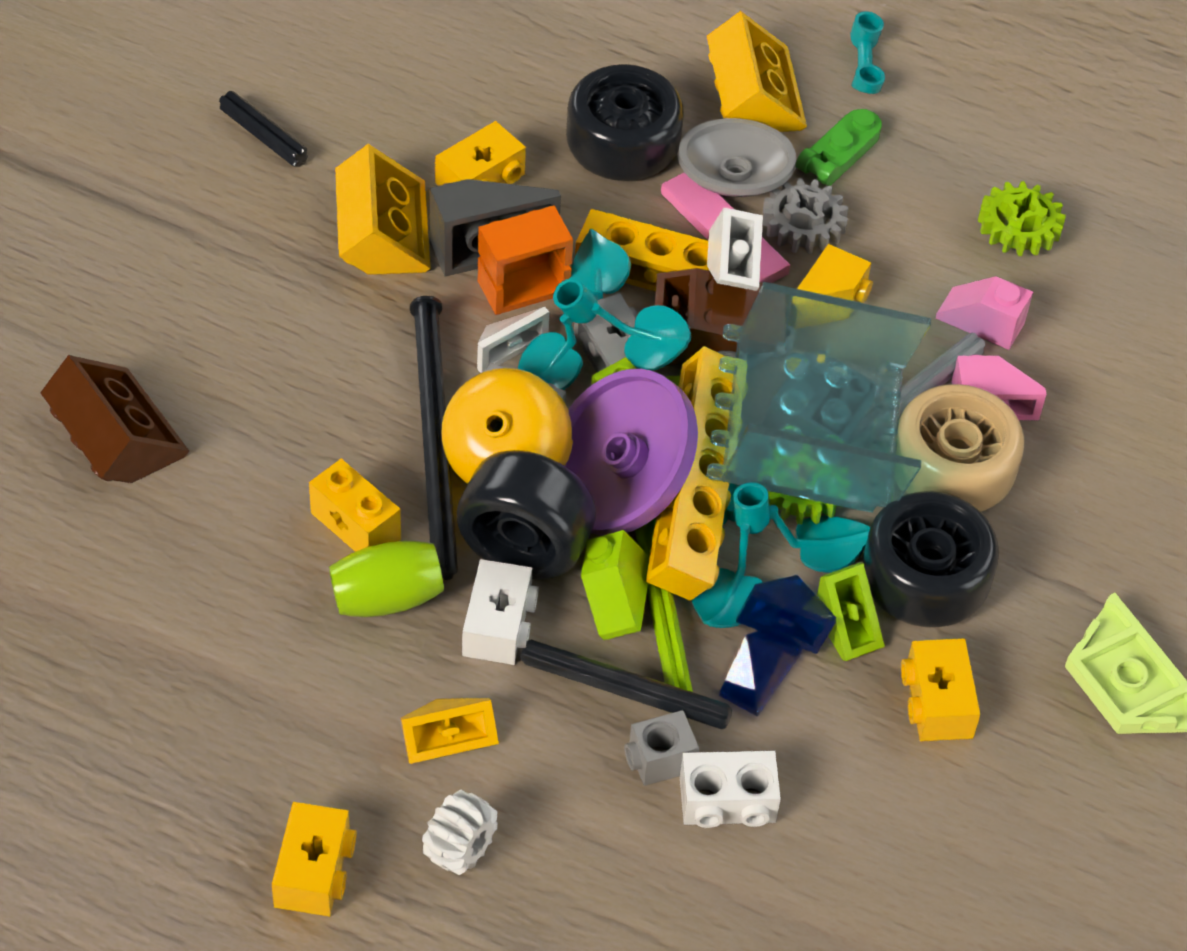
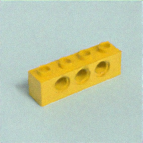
M595 209L590 210L576 240L575 256L590 229L595 230L606 239L619 245L628 254L631 262L630 274L625 283L656 291L657 273L695 268L710 271L707 267V240Z

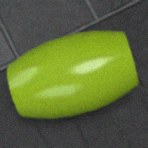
M419 541L382 543L353 552L329 566L339 615L377 617L395 614L422 605L444 591L441 568L433 543Z

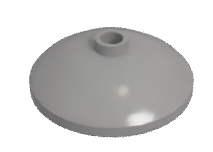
M724 118L704 122L689 130L680 142L678 159L685 174L706 190L731 197H752L773 191L790 179L795 170L796 152L792 143L785 135L766 124L748 119Z

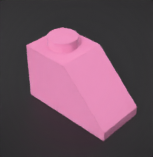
M997 276L955 286L939 308L935 319L968 333H976L978 337L1009 350L1025 324L1033 292Z
M970 355L957 357L951 381L952 384L974 386L996 395L1013 410L1018 420L1040 419L1046 398L1045 387L1000 356Z

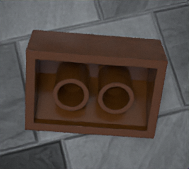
M68 355L40 392L51 407V414L58 421L62 422L71 435V442L84 453L91 463V470L102 480L133 483L184 458L189 453L188 448L126 367Z

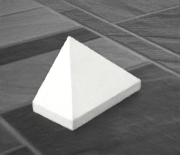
M546 307L486 325L478 342L477 370L480 373L484 372L490 362L501 365L524 352L530 342L537 336L549 333L550 312Z

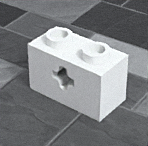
M480 559L463 628L462 656L515 665L518 649L526 648L527 640H529L531 623L525 622L526 613L535 612L539 587L532 586L531 567Z

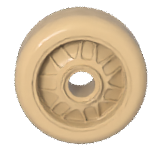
M962 384L933 387L922 392L909 402L900 416L892 448L893 470L898 482L907 494L921 491L947 493L967 501L982 512L1003 500L1014 485L1024 452L1023 430L1013 410L999 397L986 390Z

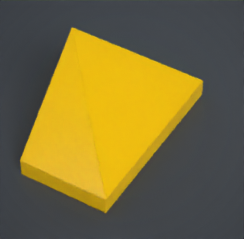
M490 698L435 699L400 718L408 762L410 764L499 744Z

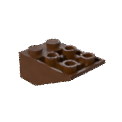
M698 268L657 273L655 306H666L679 313L687 322L691 331V341L688 347L666 366L682 365L704 346L716 352L733 351L742 357L786 352V287L759 282L758 290L754 291L719 284L715 281L710 271Z

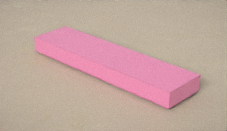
M685 172L664 182L661 186V194L707 240H709V230L722 209H734L719 194L699 186ZM762 237L759 282L771 284L789 274L790 264Z

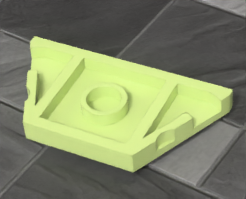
M1116 593L1111 594L1097 618L1093 619L1087 628L1083 639L1076 644L1068 656L1065 668L1117 734L1187 732V680Z

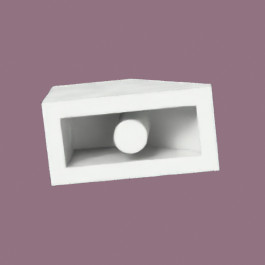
M729 208L722 209L709 230L707 267L717 283L754 291L758 290L763 215Z

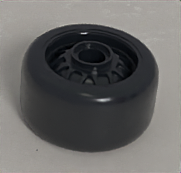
M619 64L594 70L577 83L569 97L566 137L569 149L574 158L585 169L606 179L635 181L656 175L673 161L679 150L684 118L681 97L668 79L645 67Z
M523 450L501 451L484 459L474 471L457 507V524L460 533L477 555L484 560L531 567L532 579L554 578L569 571L580 558L596 520L594 499L587 486L575 473L549 457Z
M921 491L909 493L893 500L876 515L868 532L863 563L872 597L884 611L896 619L911 625L929 628L945 627L965 620L974 614L985 602L996 573L999 546L991 524L972 504L947 493Z

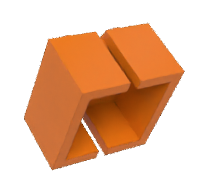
M554 205L539 210H532L508 219L493 221L478 227V253L480 256L478 257L477 281L495 315L552 299L556 287L562 281L571 277L572 269L569 265L572 264L573 238Z

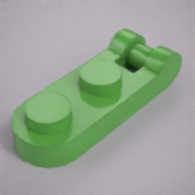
M857 109L849 112L810 149L805 148L800 153L795 167L806 174L812 172L817 175L819 182L826 186H831L877 143L881 133V119L874 112L867 109Z

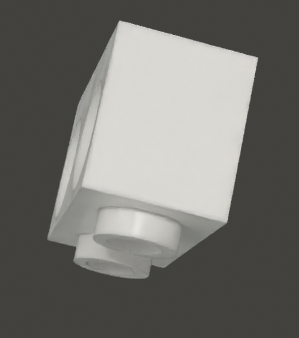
M775 751L683 753L680 770V788L684 825L712 828L720 824L743 823L746 826L757 827L766 823H776L781 799ZM745 789H756L761 793L752 794ZM710 790L715 794L705 795L700 793L699 791Z

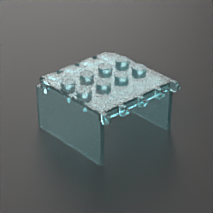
M763 282L743 326L727 324L723 327V337L737 342L735 358L724 356L720 358L719 369L721 371L733 374L731 394L718 393L715 396V406L720 409L729 410L727 431L714 430L711 432L710 442L716 446L725 447L723 465L712 463L707 466V477L737 485L750 482L763 485L767 491L873 513L876 506L885 507L892 501H899L921 469V460L896 455L897 438L894 436L898 434L900 402L897 400L901 398L903 373L901 368H906L931 326V318Z

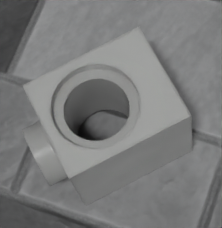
M682 710L631 724L630 741L624 745V750L629 768L632 771L638 770L643 785L646 786L680 776L683 753L699 752V746ZM653 747H662V748L666 749L667 751H662V752H661V751L653 750L652 748H653Z

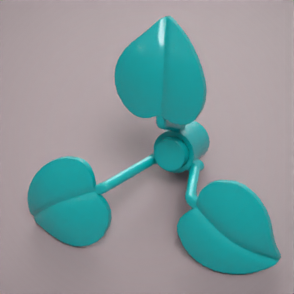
M590 229L574 258L571 267V277L562 281L556 287L553 294L554 303L564 313L560 317V321L565 326L567 340L563 335L556 332L537 336L523 352L518 369L530 372L561 390L568 388L578 377L583 365L581 355L572 349L576 344L572 323H588L596 315L601 316L624 333L631 335L626 341L624 352L626 358L637 369L653 371L672 362L688 347L691 341V331L684 318L666 306L657 305L642 309L636 317L634 327H630L598 304L597 300L603 299V294L615 293L625 284L630 274L631 262L628 254L619 245L606 239L595 230Z
M730 474L728 491L731 493V498L724 513L723 525L729 519L732 522H736L740 528L738 568L736 573L726 568H719V576L714 586L692 599V605L702 622L714 628H730L741 625L752 619L761 610L766 595L764 583L757 577L744 576L749 534L762 532L769 524L770 519L774 521L791 547L801 548L800 559L805 566L825 573H831L848 567L858 559L865 549L870 526L846 518H830L828 516H821L820 523L815 524L810 517L805 519L802 525L798 524L796 526L797 538H795L778 514V507L776 505L769 506L768 491L763 485L753 482L746 483L743 479Z

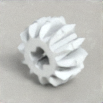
M459 790L453 795H448L445 797L443 805L440 808H435L433 818L427 822L429 827L422 838L424 843L423 854L429 857L434 864L458 875L464 873L467 869H472L475 867L477 860L485 855L487 846L492 843L491 838L497 830L498 824L496 822L497 811L489 806L488 802L473 793Z

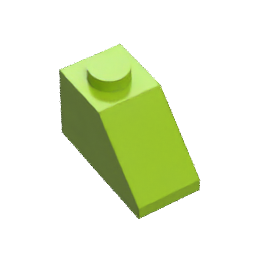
M624 530L589 539L586 544L581 578L598 634L603 640L639 632L642 626L648 589L646 576L650 556Z

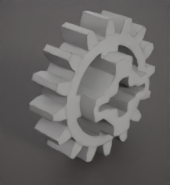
M798 178L796 186L786 182L782 185L781 190L774 189L770 191V198H765L762 226H767L766 235L768 237L778 236L777 245L779 247L789 243L792 245L791 250L794 253L799 250V247H805L808 254L813 253L815 246L824 251L829 242L838 244L841 234L846 232L848 206L842 205L843 196H832L833 187L830 185L824 189L818 188L819 183L815 179L811 185H805L802 178Z

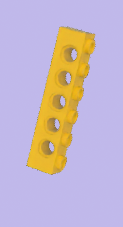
M705 346L682 364L678 386L691 401L697 419L698 441L695 458L681 490L666 509L656 517L646 576L647 583L689 601L707 589H711L719 576V566L717 565L718 552L725 537V529L722 526L724 513L731 498L728 487L730 474L736 464V455H734L735 442L742 426V421L739 419L741 403L747 393V385L744 384L747 366Z

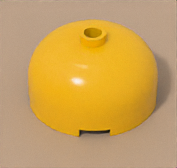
M497 368L482 372L466 381L455 392L446 407L441 430L446 458L455 473L467 484L478 465L484 459L501 451H530L549 457L565 466L573 445L569 410L561 396L547 382L530 372L515 368ZM493 419L503 423L502 428L498 432L490 426Z

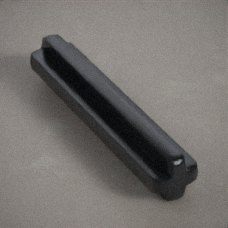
M228 91L220 97V110L289 164L298 167L307 160V148L236 92Z

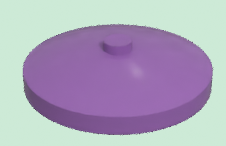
M628 369L610 374L586 389L568 409L572 426L573 445L565 467L575 473L590 491L596 506V520L591 533L601 536L624 530L626 533L634 531L649 523L665 510L679 493L689 475L698 441V427L694 408L687 395L675 383L657 372L646 369Z

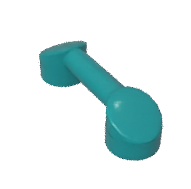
M868 11L860 12L856 15L850 32L851 41L858 51V68L856 69L851 86L863 93L877 94L881 91L884 84L885 73L881 68L873 65L872 49L878 43L884 22L880 16Z

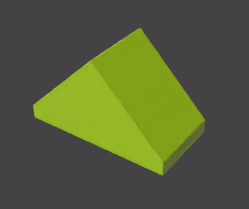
M859 562L821 576L814 613L842 660L848 661L885 647L864 563Z

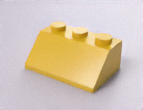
M739 11L707 35L710 49L708 56L715 72L716 79L714 84L720 95L722 104L720 112L723 118L753 120L766 124L779 132L802 131L807 127L788 46L742 11Z
M370 144L365 145L335 168L339 257L368 275L425 273L431 269L425 180Z

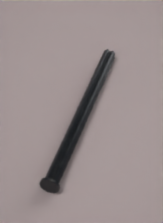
M420 296L410 303V313L415 318L430 543L434 544L437 552L442 578L450 580L458 572L451 470L443 449L441 434L443 416L446 410L439 325L442 302L434 296Z

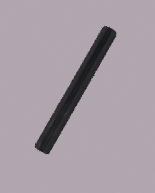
M532 639L527 640L526 648H523L520 659L525 665L670 713L683 710L686 718L718 729H725L732 716V708L727 703Z

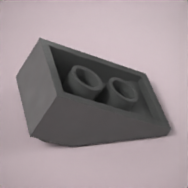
M472 179L431 187L430 244L444 277L478 269V257L480 256L478 253L479 226L553 205L560 215L561 194L559 190Z

